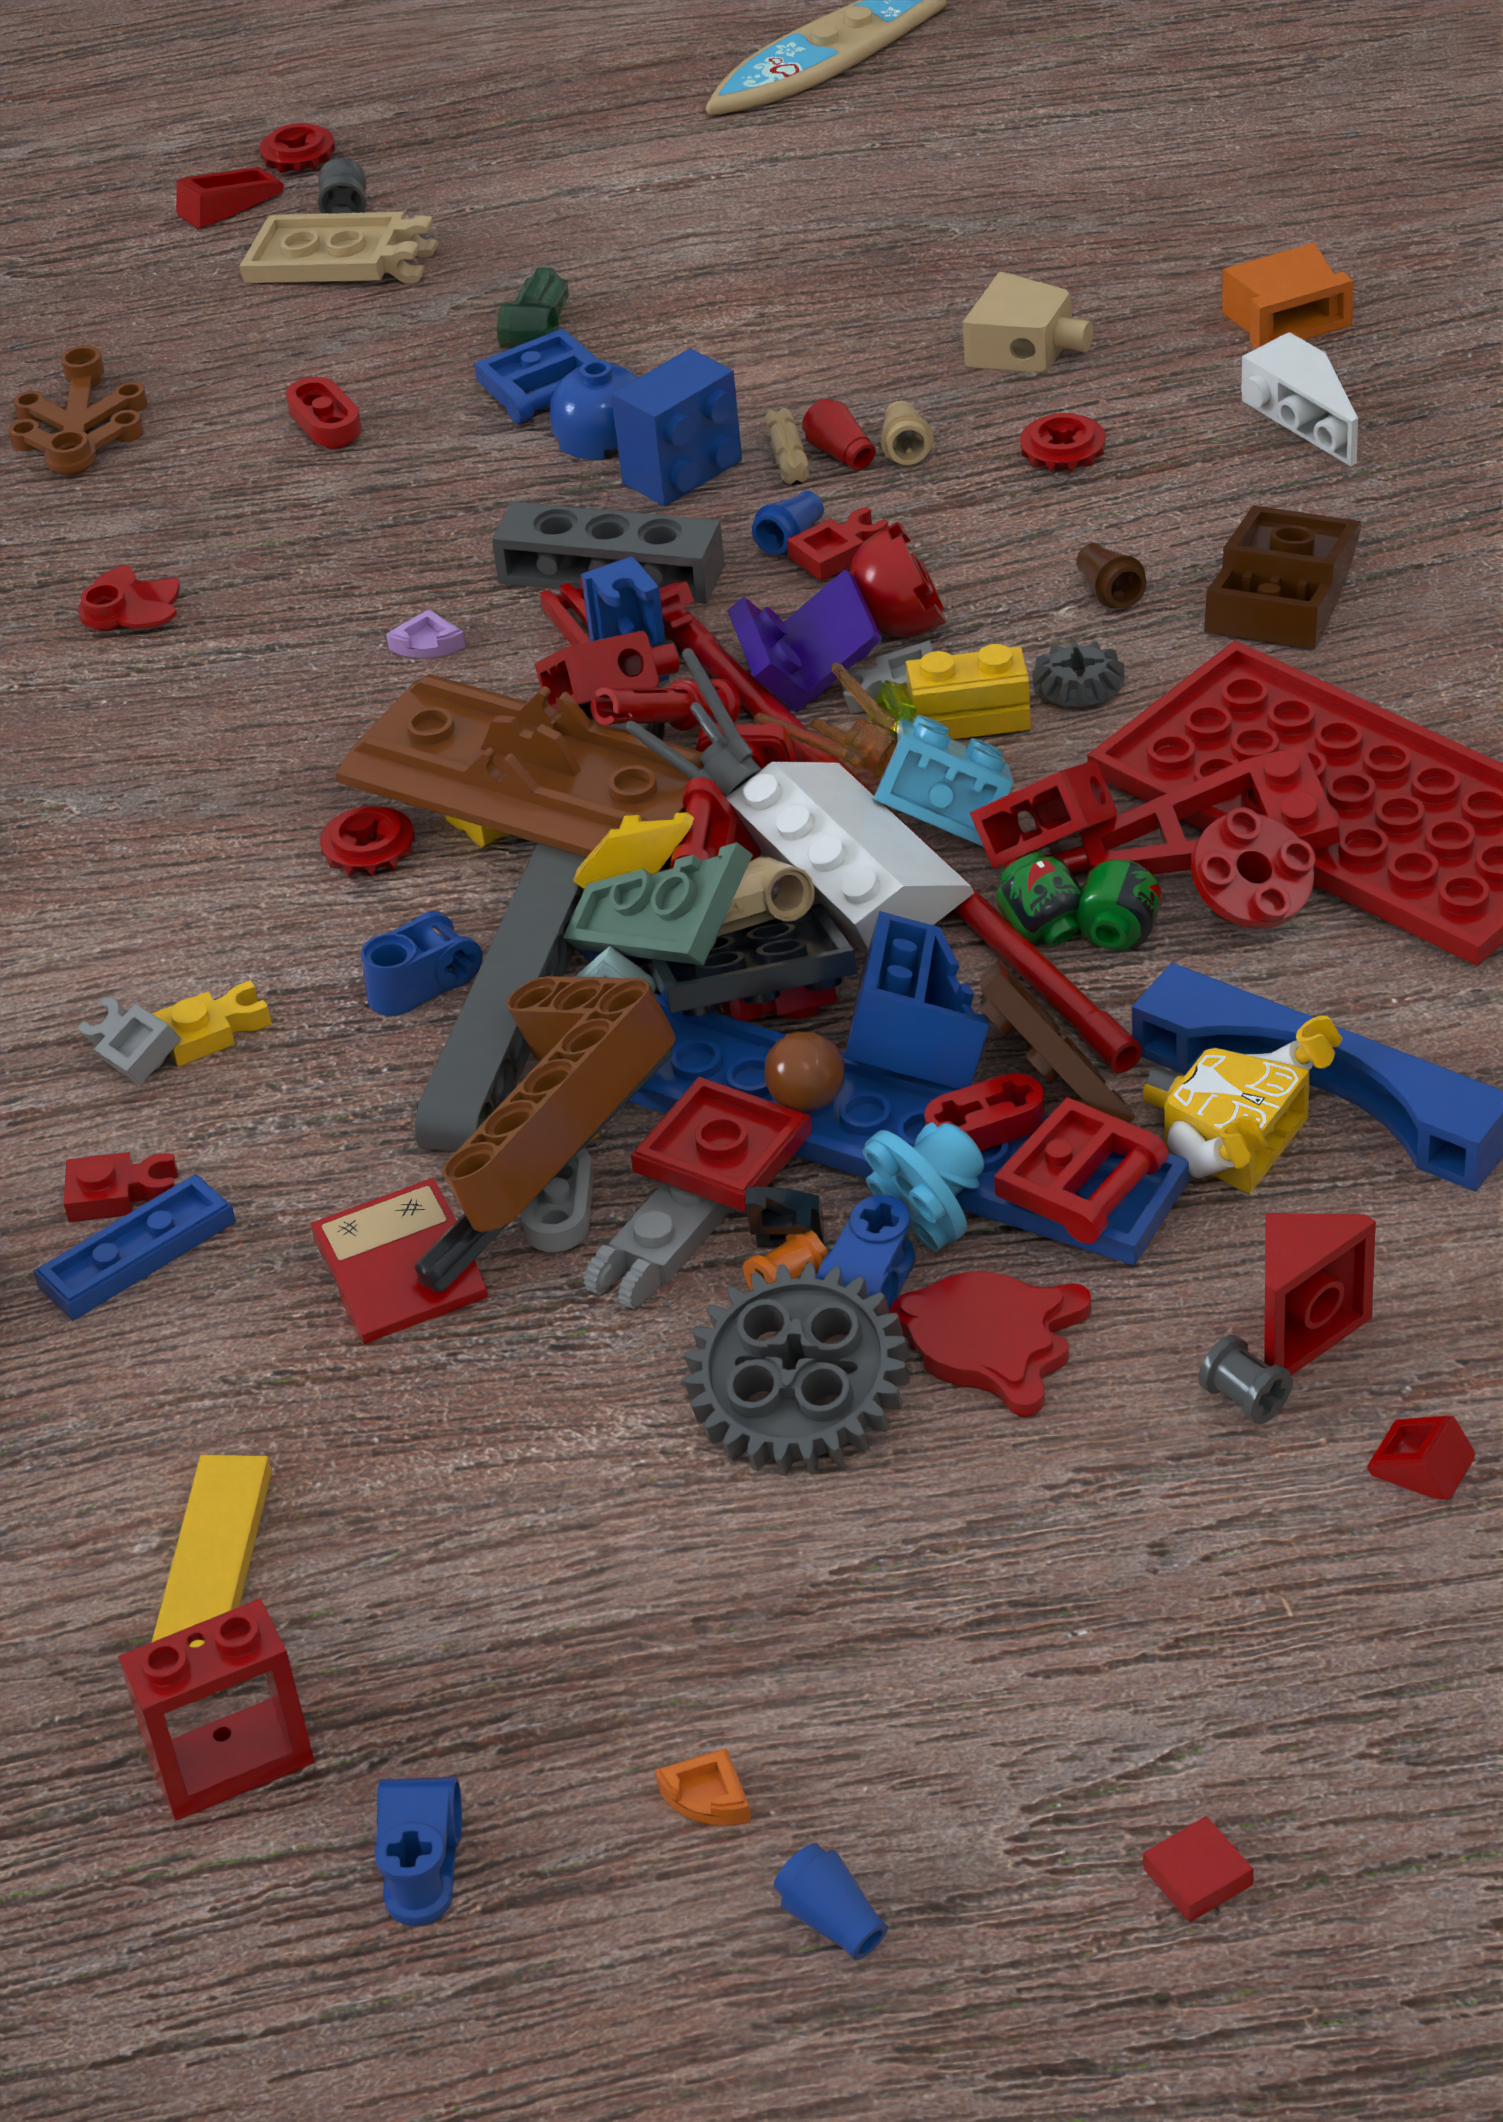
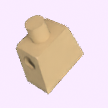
M1000 271L962 322L965 366L973 368L1042 373L1050 369L1063 349L1087 352L1093 339V323L1072 318L1071 294L1066 289Z

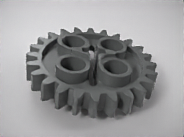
M807 1262L800 1278L791 1279L786 1266L780 1264L776 1272V1282L767 1284L761 1275L754 1272L751 1274L753 1291L745 1295L733 1286L727 1288L732 1304L728 1309L709 1304L706 1309L714 1327L693 1328L692 1333L699 1349L685 1352L684 1357L692 1374L684 1377V1383L690 1398L693 1399L690 1405L697 1422H704V1429L712 1444L723 1440L726 1453L731 1460L738 1458L747 1450L752 1469L759 1471L770 1457H774L781 1476H787L794 1459L803 1458L808 1472L815 1474L819 1455L827 1453L838 1466L843 1465L844 1455L842 1446L850 1442L864 1452L869 1449L864 1430L867 1427L882 1432L888 1431L889 1425L882 1408L902 1409L903 1401L899 1388L896 1386L910 1383L906 1363L903 1362L910 1358L906 1339L901 1336L903 1331L897 1313H889L884 1294L880 1292L869 1297L868 1288L863 1277H858L845 1287L840 1267L835 1266L824 1280H820L817 1278L813 1262ZM766 1332H779L775 1337L769 1340H757L761 1335H763ZM834 1335H848L844 1340L838 1343H824L828 1338ZM757 1392H770L766 1398L760 1401H746ZM823 1396H839L828 1405H814Z

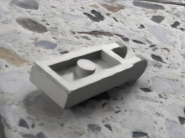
M662 1183L608 1245L603 1244L596 1252V1256L592 1257L583 1277L585 1289L599 1295L601 1293L605 1294V1291L609 1290V1287L614 1285L623 1273L629 1269L630 1271L626 1272L621 1284H619V1303L632 1309L639 1308L641 1304H644L645 1299L648 1300L662 1283L666 1285L730 1212L732 1207Z

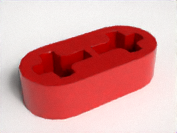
M1012 1073L1001 1075L933 1099L926 1106L924 1113L925 1126L931 1122L937 1127L943 1123L955 1124V1126L965 1131L976 1143L979 1150L982 1151L1035 1132L1044 1122L1045 1118L1044 1091L1042 1085L1035 1078L1026 1074Z

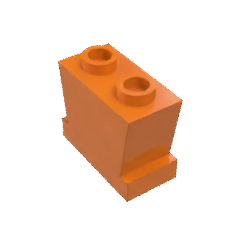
M1315 242L1222 269V313L1250 333V343L1255 349L1288 332L1305 340L1352 326L1353 280L1344 271L1334 274Z

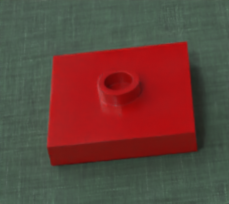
M698 1077L631 1154L632 1171L747 1212L745 1205L746 1187H767L812 1133L811 1115Z

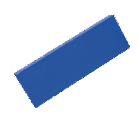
M194 1174L35 1269L33 1272L37 1286L74 1321L234 1224L236 1220L233 1207L201 1177Z

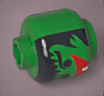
M1035 852L1016 860L1000 874L1002 884L996 891V903L1005 919L1031 944L1044 941L1047 947L1052 948L1066 942L1079 931L1080 928L1075 921V913L1079 906L1082 889L1062 859L1054 856L1044 857L1042 853Z
M1112 860L1102 862L1089 872L1082 887L1079 906L1075 913V921L1079 926L1081 934L1092 944L1101 948L1119 951L1137 948L1145 943L1153 930L1162 904L1161 888L1156 878L1148 870L1133 861Z

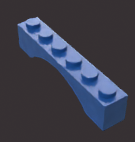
M1171 962L1132 1006V1036L1142 1045V1058L1186 1075L1203 1052L1208 1049L1218 1048L1240 1054L1272 1053L1296 1041V1033L1299 1028L1314 1017ZM1335 1026L1343 1040L1339 1046L1333 1047L1335 1057L1329 1066L1318 1069L1312 1065L1309 1070V1085L1329 1091L1357 1105L1382 1123L1403 1145L1416 1168L1476 1192L1503 1158V1091Z

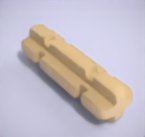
M782 408L778 412L770 410L764 417L767 424L766 432L771 440L770 444L777 466L780 468L781 479L790 485L796 480L804 482L810 475L807 468L809 463L806 454L803 452L804 447L797 426L794 424L793 414L786 408Z

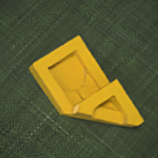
M687 812L675 813L673 820L641 821L640 815L624 816L620 828L611 829L581 863L576 871L573 882L585 889L589 883L643 868L650 874L658 873L691 828L694 817Z

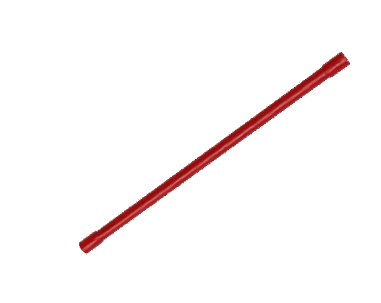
M691 614L693 618L691 624L672 632L665 625L666 636L682 652L686 648L692 649L701 666L714 679H726L735 686L740 697V704L761 725L777 723L788 731L799 762L839 763L871 794L875 795L864 782L740 665L697 618ZM883 804V805H884L885 807H887L898 819H900L912 832H914L926 845H928V844H927L913 829H911L889 806ZM972 887L974 894L953 909V911L1079 1033L1081 1040L1114 1072L1124 1073L1133 1068L1141 1058L1142 1045L1108 1012L1100 1010Z

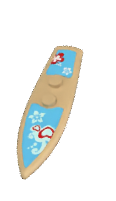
M858 0L784 35L741 62L717 86L706 105V111L711 116L742 111L793 96L821 84L905 35L944 9L947 0Z

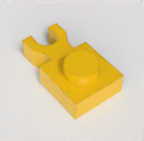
M251 980L236 985L226 995L216 1000L207 991L151 1013L167 1023L181 1038V1041L169 1053L177 1067L235 1045L233 1033L256 1031L272 1025L268 1005L264 999L258 1001L256 989Z

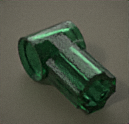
M537 268L533 276L526 278L515 302L503 303L501 305L497 320V336L501 348H514L558 330V317L569 297L567 280L561 278L553 268Z

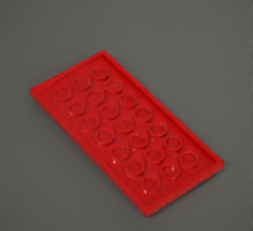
M1234 640L1087 754V762L1093 760L1096 762L1105 782L1145 802H1149L1245 759L1304 744L1338 823L1340 843L1314 850L1316 859L1313 865V885L1476 966H1479L1503 944V763ZM1250 789L1187 816L1182 820L1205 830L1212 822L1226 816L1232 809L1238 807H1246L1252 809L1257 814H1263L1253 790Z

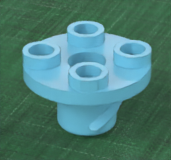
M931 1122L919 1133L914 1147L897 1135L885 1130L878 1131L865 1142L862 1152L873 1170V1173L865 1179L867 1186L874 1196H893L901 1200L908 1207L910 1219L912 1220V1229L925 1246L934 1252H938L946 1244L955 1243L966 1233L967 1221L955 1195L963 1188L974 1189L979 1187L977 1176L983 1172L984 1160L978 1146L965 1131L950 1123H943L937 1127Z

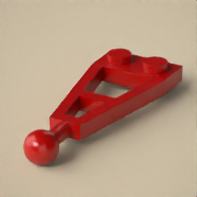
M1304 744L1245 759L1119 814L1117 817L1079 832L1081 846L1044 857L1054 856L1062 859L1072 874L1087 869L1091 871L1102 862L1112 860L1133 861L1144 867L1152 875L1191 870V856L1198 839L1186 841L1178 820L1250 789L1253 790L1264 816L1286 826L1299 839L1309 843L1313 850L1340 843L1338 823ZM1157 829L1164 843L1109 851ZM1025 854L1021 857H1018L1012 861L1005 863L1004 870L1013 862L1028 854Z

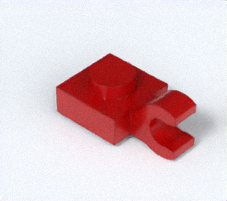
M687 581L673 582L659 588L663 625H666L668 630L672 632L693 622L691 613H687L683 608L695 602Z

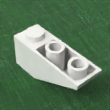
M1288 332L1242 356V402L1347 465L1353 466L1357 464L1358 417L1325 352Z

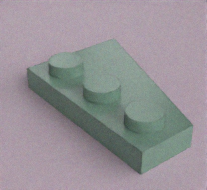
M737 842L720 847L718 856L700 860L695 855L676 859L673 869L650 874L643 868L586 885L563 939L578 950L602 953L611 946L625 956L704 966L753 854Z

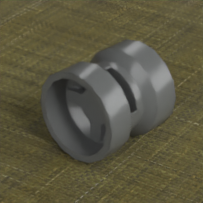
M337 158L327 162L321 168L318 177V205L322 214L364 213L366 207V176L362 167L355 161L346 158Z

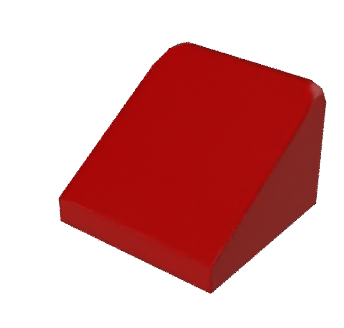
M1454 1416L1395 1419L1366 1468L1371 1476L1434 1499L1449 1500L1472 1464L1475 1452Z

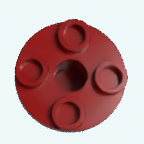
M1238 807L1232 809L1226 816L1212 822L1203 831L1193 848L1191 873L1198 893L1218 917L1239 926L1266 929L1277 927L1290 921L1305 905L1313 888V865L1316 858L1311 845L1305 840L1299 839L1280 822L1257 814L1252 809Z

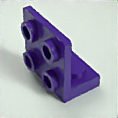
M847 570L837 575L784 622L769 607H765L761 611L744 596L727 610L753 677L796 712H799L814 698L822 695L830 684L856 662L863 660L881 641V635L857 581Z

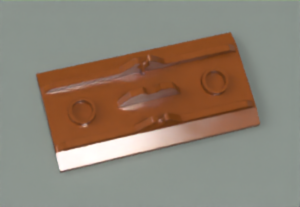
M428 674L414 682L350 749L336 772L338 783L586 858L611 829L620 828L624 816L640 815L641 821L673 820L675 813H685L686 810L682 804L684 789L687 782L692 779L644 745L627 730L610 725H601L596 721L590 720L567 692H564L557 699V704L561 708V711H557L548 702V696L551 691L546 686L529 702L432 674ZM663 741L698 768H704L703 763L699 760L703 752Z

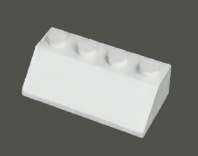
M771 762L726 797L765 857H770L805 870L812 878L815 886L813 904H821L838 929L866 956L879 911L934 925L974 894L970 884L887 807L874 800V795L839 763Z

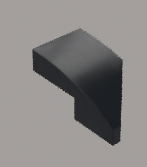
M746 1187L745 1205L751 1235H756L758 1248L778 1247L786 1242L788 1234H805L810 1230L819 1237L824 1245L825 1224L821 1201L818 1195L783 1188Z

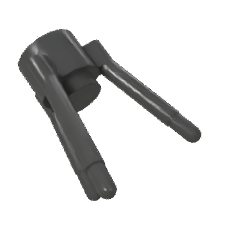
M686 648L682 653L683 658L724 735L721 733L700 703L694 702L691 704V712L713 743L699 757L704 768L700 769L636 722L628 721L625 728L644 745L690 779L702 777L714 781L725 797H727L761 771V768L751 757L752 749L740 736L694 651Z

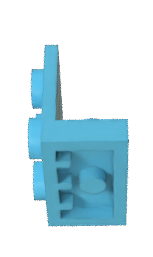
M917 715L914 723L900 718L896 728L898 743L875 792L874 800L983 846L970 812L1009 794L1014 781L1009 765L1006 763V760L1001 758L1003 751L975 738L970 739L968 746L957 742L947 735L948 727L922 715Z

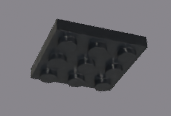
M821 904L812 905L804 916L795 921H783L776 918L717 936L704 966L645 958L646 965L670 1013L681 1011V1015L687 1017L712 1013L718 1009V1003L743 998V1002L750 1004L768 1002L778 998L780 990L803 985L805 989L811 991L830 989L840 985L842 977L858 974L853 948Z

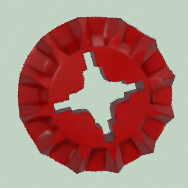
M294 123L282 126L267 135L259 147L261 158L264 159L266 167L277 168L280 173H285L289 170H296L300 173L302 169L306 168L315 170L318 163H326L331 160V153L336 150L332 133L323 127L309 123Z
M1073 413L1047 415L1031 422L1023 429L1020 435L1021 456L1029 458L1032 467L1047 466L1050 473L1059 468H1066L1073 472L1075 466H1092L1094 458L1104 455L1105 431L1098 422L1082 415Z
M364 806L348 810L332 819L321 833L320 846L322 855L326 856L330 868H344L348 876L355 875L360 870H368L373 876L375 870L381 867L396 869L399 858L410 856L415 834L412 822L402 812L385 806Z

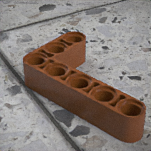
M546 976L523 984L507 999L506 1006L533 1056L540 1062L443 1166L442 1174L474 1230L479 1232L492 1231L514 1220L672 1047L676 1035L646 980L640 978Z

